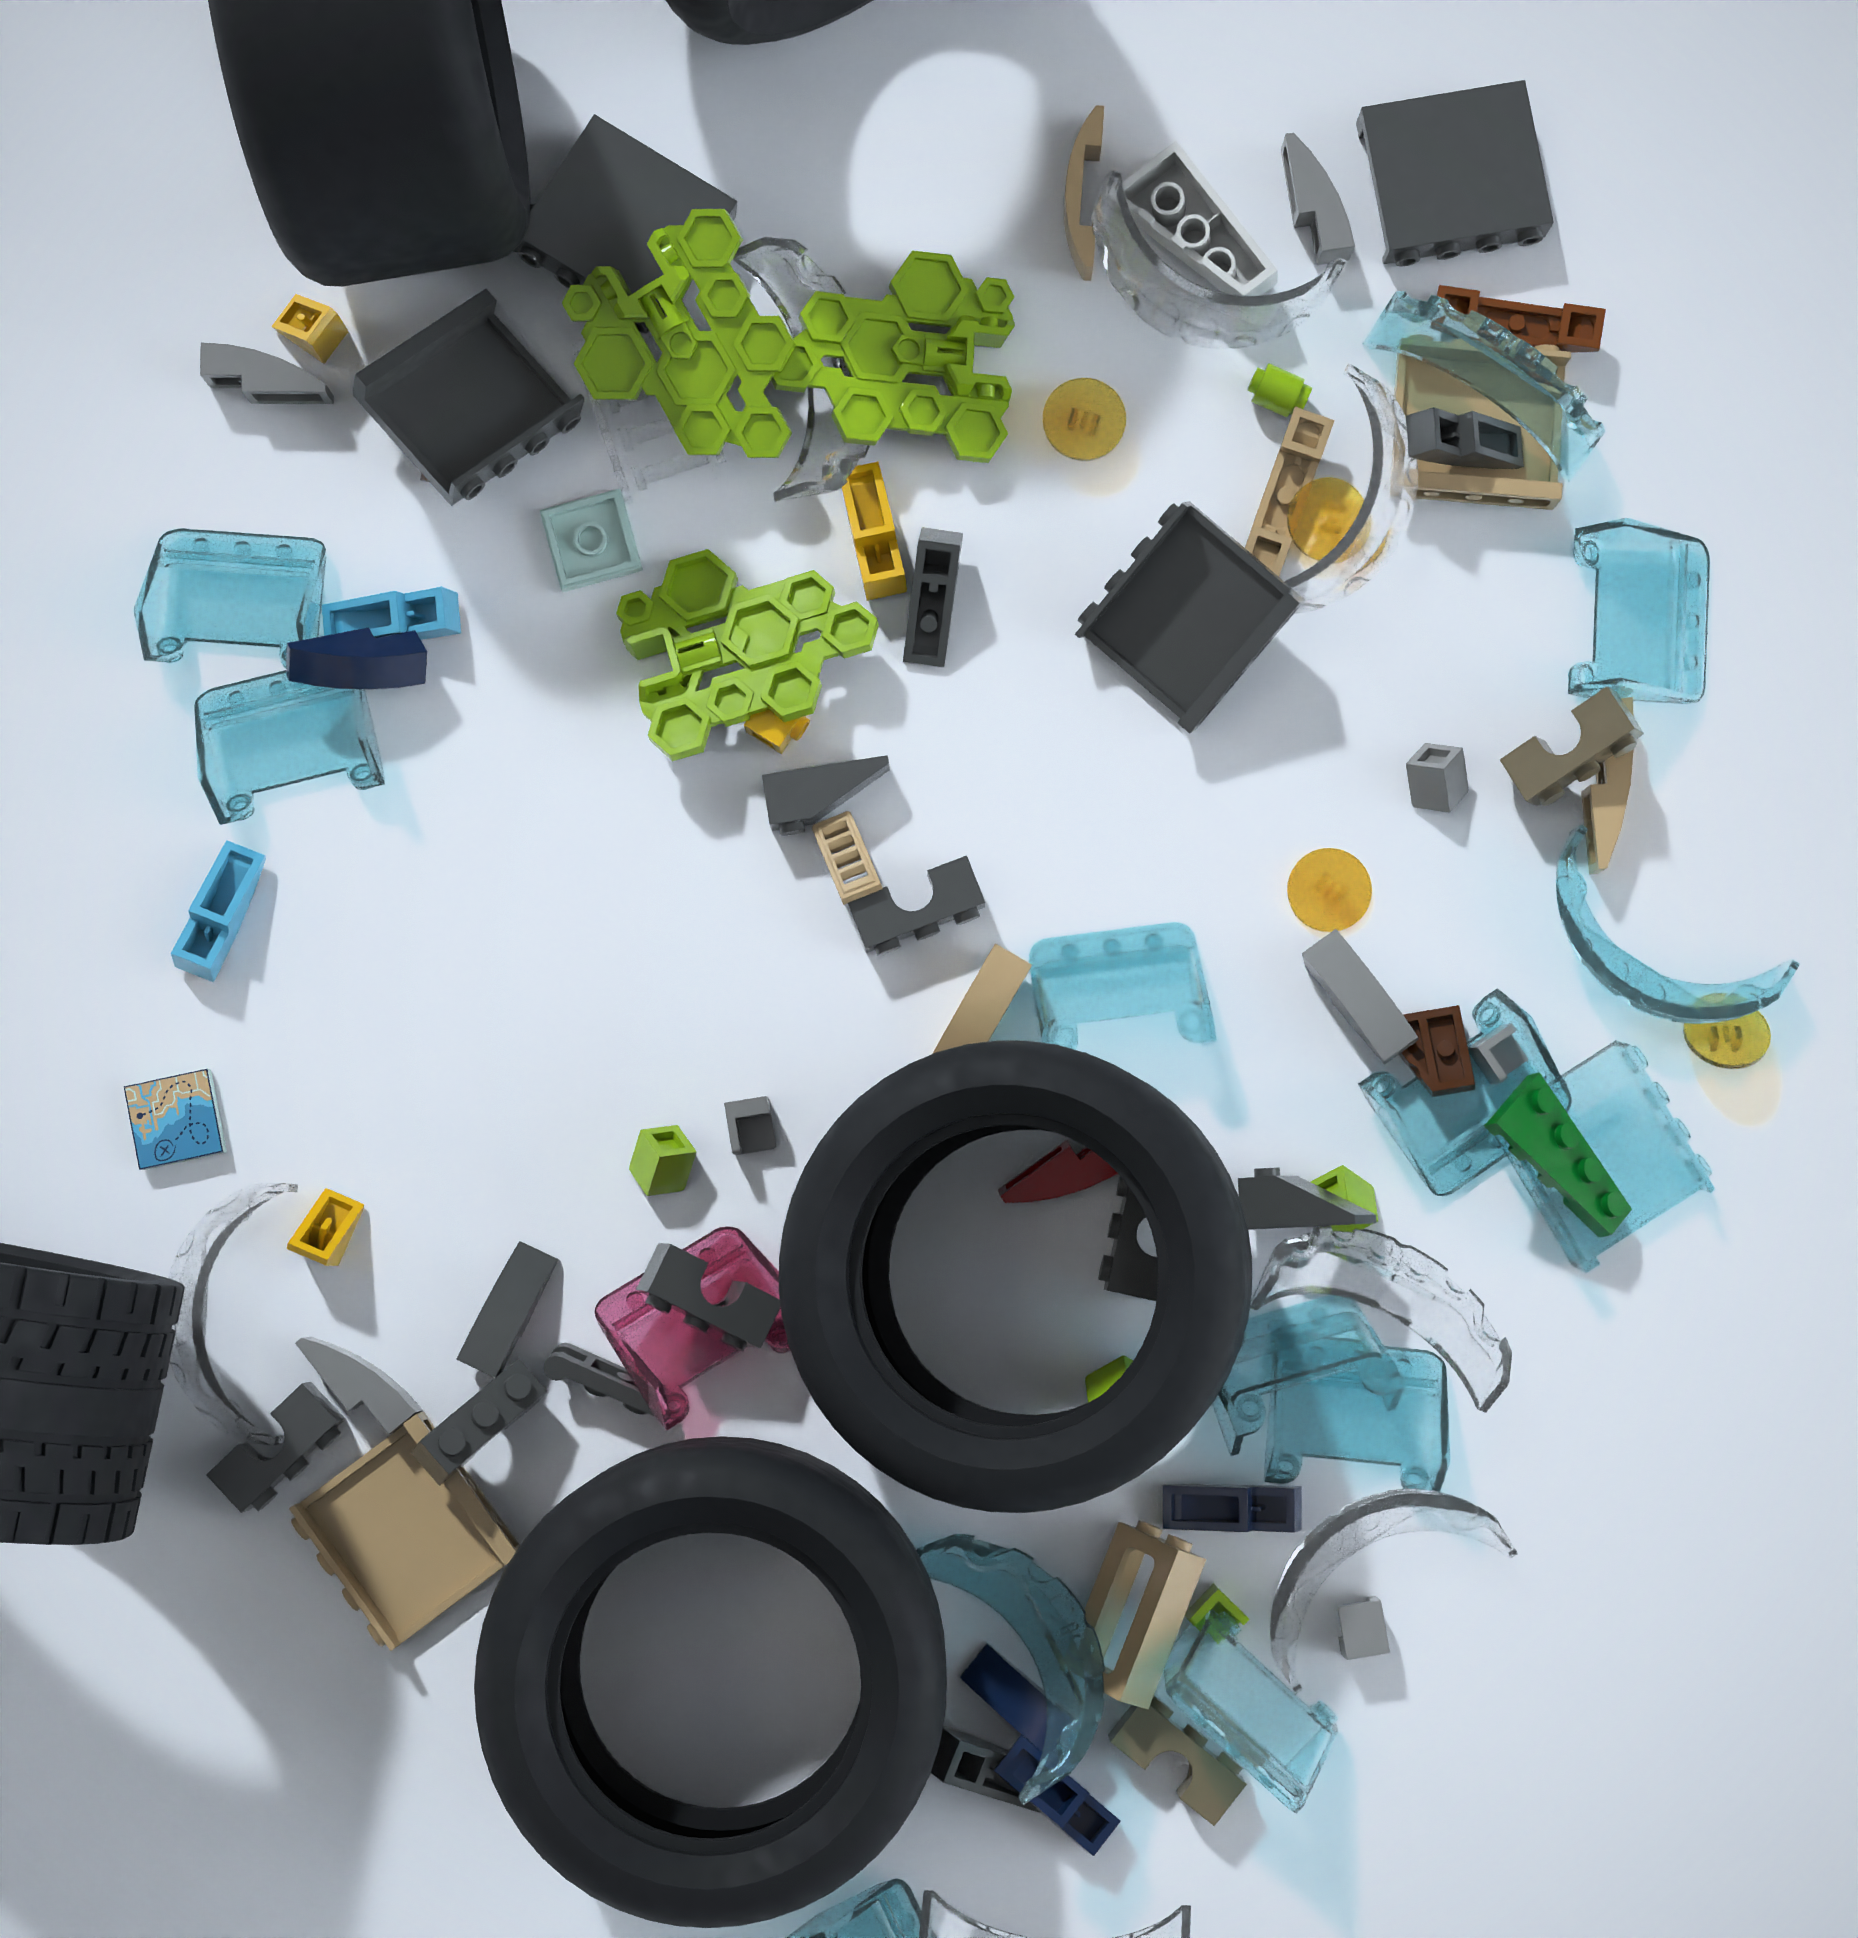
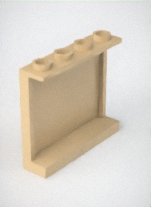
M1415 334L1409 338H1404L1397 350L1387 496L1553 510L1562 500L1563 483L1558 482L1565 366L1571 359V352L1559 351V347L1548 344L1538 345L1531 349L1519 348L1517 343L1511 341H1498L1492 345L1476 344L1474 339L1464 337L1454 338L1451 342L1436 341L1433 336L1427 334ZM1434 407L1456 415L1474 411L1520 426L1524 467L1519 469L1471 468L1408 457L1406 416Z
M425 1412L415 1414L403 1423L401 1428L303 1501L289 1508L294 1515L291 1523L297 1533L304 1540L311 1539L319 1550L316 1557L322 1568L330 1576L336 1574L345 1587L342 1589V1594L347 1603L355 1611L361 1609L370 1622L367 1625V1629L372 1638L381 1647L386 1644L390 1651L506 1566L520 1546L464 1466L439 1486L411 1454L418 1442L436 1428Z

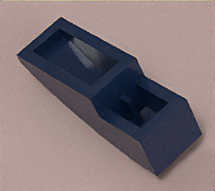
M368 627L287 643L286 676L292 682L339 689L372 690L421 685L426 682L428 651L415 630L375 638Z
M1236 1484L1163 1485V1529L1295 1533L1302 1530V1486Z
M988 1643L985 1644L960 1675V1678L977 1695L1062 1770L1090 1736L1087 1727L1055 1702L1051 1695Z
M1022 1735L1019 1736L993 1770L1089 1855L1095 1856L1121 1822V1820L1092 1797L1085 1788Z

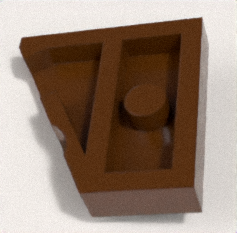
M1456 1005L1403 1014L1419 1040L1401 1052L1399 1056L1432 1097L1475 1090V1081L1460 1006Z

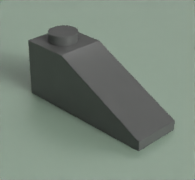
M925 527L921 529L917 546L903 662L938 667L945 666L963 541V533Z
M888 755L763 774L762 780L771 830H780V835L782 836L805 832V826L815 824L890 771Z
M1280 1167L1254 1169V1177L1238 1178L1239 1199L1248 1230L1376 1223V1214L1299 1176H1280Z
M943 1726L940 1745L931 1774L943 1783L1040 1813L993 1771L1009 1750L971 1734Z

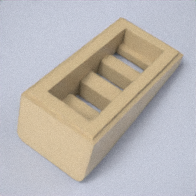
M843 812L812 826L815 839L843 905L883 889L851 812ZM861 859V861H858V862H856V863H853V864H851V865H848V866H846V867H843V868H841V869H838V868H840V867H842V866H845V865H847V864H850V863H852V862H855V861ZM865 872L867 873V876H864L847 884L843 883V881L847 879H850Z

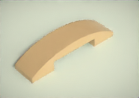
M1102 105L1094 107L1078 133L1070 155L1064 193L1063 214L1066 239L1076 269L1082 280L1091 281L1096 226L1080 225L1084 160L1100 161L1104 121V106Z
M1295 407L1245 545V548L1278 577L1282 571L1300 515L1335 421Z

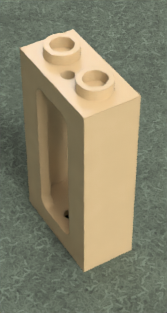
M1138 1520L1136 1527L1118 1522L1061 1670L1120 1702L1149 1709L1207 1559L1190 1552L1192 1543L1168 1534L1166 1540L1160 1538L1162 1529ZM1147 1554L1154 1559V1568L1114 1670H1111L1102 1665V1662L1143 1557Z

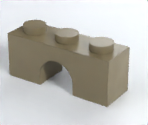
M1606 686L1571 710L1581 729L1580 740L1572 751L1563 755H1555L1545 740L1533 736L1500 759V762L1526 802L1535 806L1540 804L1547 806L1554 803L1565 794L1563 788L1575 780L1583 782L1593 777L1601 770L1599 764L1612 755L1615 758L1621 757L1637 746L1636 739L1644 735V732L1616 691Z
M1153 1696L1149 1709L1131 1705L1108 1734L1110 1742L1144 1770H1146L1157 1755L1163 1752L1173 1751L1182 1754L1188 1760L1189 1768L1186 1778L1177 1788L1176 1792L1183 1802L1215 1827L1247 1785L1239 1774L1243 1767L1224 1751L1217 1757L1206 1748L1205 1744L1209 1740L1191 1724L1188 1723L1184 1729L1170 1718L1174 1711L1156 1696Z

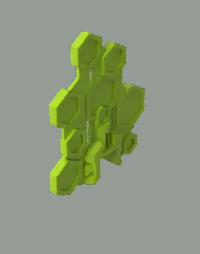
M692 209L684 225H668L665 228L653 231L647 246L664 275L644 285L633 294L619 270L611 266L595 267L592 273L587 276L583 285L570 286L562 301V305L571 321L586 322L581 331L585 343L573 364L595 400H637L642 390H644L647 396H656L688 455H719L727 442L741 446L748 458H779L792 435V431L779 408L772 407L764 391L774 373L782 372L796 343L780 316L759 315L741 277L731 266L730 263L739 249L743 238L725 209ZM693 280L700 291L695 302L712 331H699L682 301ZM656 299L659 301V303H660L661 307L663 308V310H664L665 314L667 315V317H665V315H664L663 311L661 310L659 304L657 303ZM635 323H645L662 352L658 362ZM737 376L742 381L737 390L746 404L743 411H736L727 395Z
M912 250L888 286L892 295L886 294L882 301L845 297L844 294L815 291L799 314L798 319L804 330L793 338L796 343L793 352L782 372H775L771 378L775 390L804 393L807 387L824 389L834 408L831 417L844 443L875 446L886 429L928 436L939 434L945 435L957 460L981 463L990 462L1008 435L1001 418L1009 407L1012 388L1006 376L973 373L974 345L1001 348L1015 327L1013 315L1009 309V305L1015 296L1006 279L986 277L977 290L972 279L962 277L952 255ZM908 323L948 327L950 329L946 334L911 330ZM824 357L843 359L851 377L844 376L841 368L825 367L821 360ZM908 373L943 377L952 396L940 395L935 385L902 381Z
M709 549L669 560L661 586L654 588L651 599L641 590L623 595L616 612L618 619L622 622L620 633L623 643L633 657L640 660L663 652L668 653L673 671L640 680L638 689L642 713L651 721L647 736L650 742L672 762L703 753L711 727L723 724L725 727L748 721L751 715L766 710H771L783 722L814 714L822 687L819 676L824 660L837 656L845 659L872 651L879 626L877 618L857 601L843 606L834 603V587L815 570L748 590L743 585L736 587L738 582L736 572ZM727 617L725 623L693 633L687 630V628ZM815 631L821 633L820 639L803 643L801 652L795 653L799 636ZM738 663L743 667V669L712 678L710 687L699 690L704 672Z

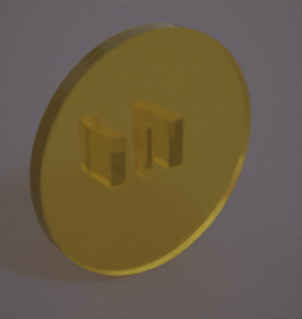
M1076 378L1058 386L1048 397L1043 410V429L1049 443L1063 456L1077 461L1096 460L1109 454L1119 444L1126 427V411L1120 396L1106 383L1092 378Z
M1325 477L1310 481L1296 492L1288 508L1287 526L1290 537L1293 539L1292 541L1303 554L1317 561L1334 562L1350 556L1361 546L1368 531L1369 515L1363 497L1355 487L1338 478Z
M1322 848L1306 854L1293 867L1287 882V898L1295 916L1306 926L1321 932H1332L1334 929L1342 931L1357 923L1367 911L1372 896L1371 879L1365 866L1354 855L1336 848Z
M1718 996L1699 1001L1690 1008L1683 1024L1684 1039L1691 1051L1703 1061L1720 1068L1740 1069L1757 1063L1766 1054L1771 1041L1770 1028L1764 1016L1750 1004L1732 997Z

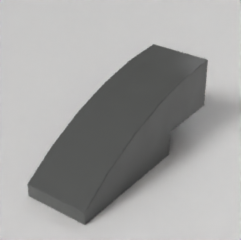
M1434 407L1406 416L1408 457L1471 468L1519 469L1524 467L1520 426L1474 411L1456 415Z
M519 1241L486 1299L456 1360L494 1378L502 1373L519 1337H522L559 1259Z

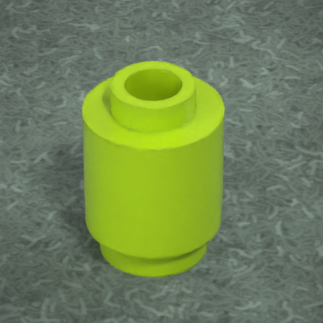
M1268 363L1265 370L1257 367L1247 391L1253 393L1251 402L1287 418L1289 414L1292 415L1295 407L1304 409L1313 387L1304 384V378Z

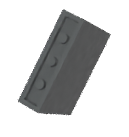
M1525 80L1361 108L1356 121L1358 138L1365 139L1386 248L1382 257L1383 264L1396 263V266L1399 267L1409 266L1419 262L1421 258L1436 256L1439 260H1446L1460 255L1461 251L1477 249L1479 253H1488L1501 248L1502 244L1518 242L1519 246H1529L1539 243L1546 237L1554 221Z
M594 114L531 209L529 226L516 251L519 252V257L528 265L534 268L542 266L554 273L556 280L568 289L571 285H583L587 276L592 273L595 267L611 266L619 270L633 294L644 285L664 275L647 246L653 231L665 228L668 225H684L692 209H725L734 221L738 201ZM656 299V301H657V303L659 304L661 310L663 311L665 317H667V315L665 314V312H664L663 308L661 307L659 301ZM635 323L641 333H648L649 329L645 323Z
M486 288L357 372L354 378L352 395L451 506L463 498L471 500L477 496L485 487V483L496 475L498 478H502L509 474L515 468L519 459L528 453L531 456L538 454L547 446L550 438L560 431L562 434L570 432L581 420L580 414L585 399L580 393L571 400L494 314L497 300Z
M1191 501L1182 502L1180 506H1177L1175 503L1171 504L1157 522L1162 528L1152 540L1146 536L1136 546L1130 555L1135 561L1126 572L1119 569L1104 586V589L1109 593L1099 605L1093 601L1083 611L1077 620L1082 626L1074 635L1078 638L1085 636L1176 714L1180 718L1177 723L1190 734L1201 725L1305 602V599Z

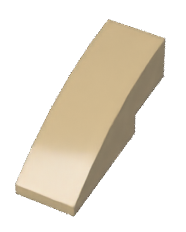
M995 943L932 1054L966 1044L988 1042L1028 975L1032 964Z

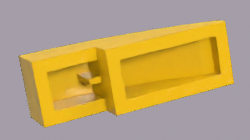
M879 461L838 470L866 601L906 593L905 573Z

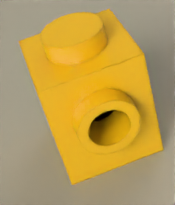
M766 710L751 715L750 720L744 723L746 733L782 754L791 739L798 741L802 737L810 723V719L804 716L783 722L771 710Z

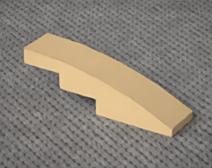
M1633 697L1621 698L1634 717ZM1634 749L1618 758L1612 755L1599 764L1601 770L1596 774L1597 784L1589 785L1581 791L1589 875L1598 874L1607 869L1622 828L1630 791Z

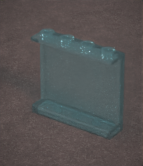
M1617 1040L1548 1083L1632 1208L1631 1212L1611 1236L1601 1238L1596 1236L1563 1204L1564 1196L1555 1187L1547 1188L1537 1178L1539 1172L1527 1160L1519 1161L1508 1150L1510 1144L1501 1135L1495 1136L1573 1267L1585 1273L1600 1265L1596 1256L1700 1189L1709 1193L1716 1190L1709 1179L1712 1175L1710 1166L1700 1154L1693 1152L1687 1142L1691 1139L1687 1127L1679 1118H1673L1666 1105L1670 1103L1667 1093L1658 1082H1652L1645 1068L1649 1066L1646 1057L1636 1045L1631 1046L1628 1043Z

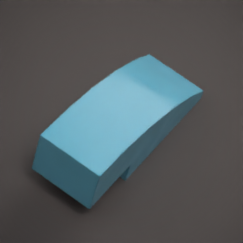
M442 586L410 593L390 591L322 605L324 636L368 627L375 638L414 630L420 640L461 634L458 593Z
M226 840L188 910L190 918L170 953L174 967L214 983L250 905L266 861L265 855Z

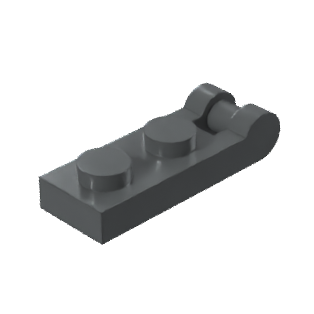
M566 1342L560 1343L555 1347L543 1367L544 1373L551 1380L558 1381L567 1377L584 1385V1389L589 1393L599 1397H612L623 1402L624 1407L629 1411L640 1415L650 1414L654 1416L668 1390V1387Z

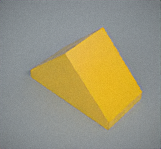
M298 294L294 295L271 326L323 364L326 363L349 332L333 308Z
M325 1188L287 1243L286 1249L325 1266H339L365 1204Z

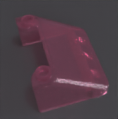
M730 1226L717 1228L682 1249L708 1263L701 1279V1291L704 1298L710 1304H715L725 1297L732 1281L747 1282L780 1299L778 1287L779 1271L740 1229ZM642 1273L600 1299L595 1307V1317L599 1327L653 1415L667 1431L683 1421L688 1415L690 1404L682 1387L740 1351L722 1343L720 1339L723 1334L710 1327L704 1333L683 1323L685 1315L672 1308L669 1314H666L645 1304L648 1296L636 1290L644 1274ZM780 1307L765 1341L773 1351L786 1353L790 1351Z

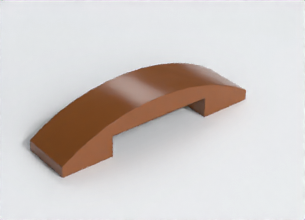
M1445 285L1438 286L1432 328L1489 344L1498 341H1511L1517 343L1519 348L1534 349L1535 346L1548 344L1559 347V351L1571 353L1599 352L1606 313L1604 308L1564 303L1563 308L1479 297V290Z

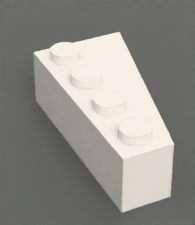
M1176 140L1109 192L1111 207L1242 308L1248 307L1278 283L1277 268Z

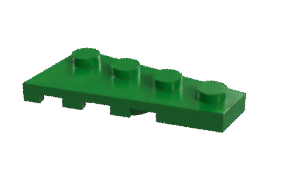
M1541 1073L1527 1075L1484 1127L1493 1136L1501 1135L1510 1144L1508 1150L1519 1161L1527 1160L1539 1172L1537 1178L1547 1188L1555 1187L1564 1196L1563 1204L1599 1238L1611 1236L1631 1212V1206Z

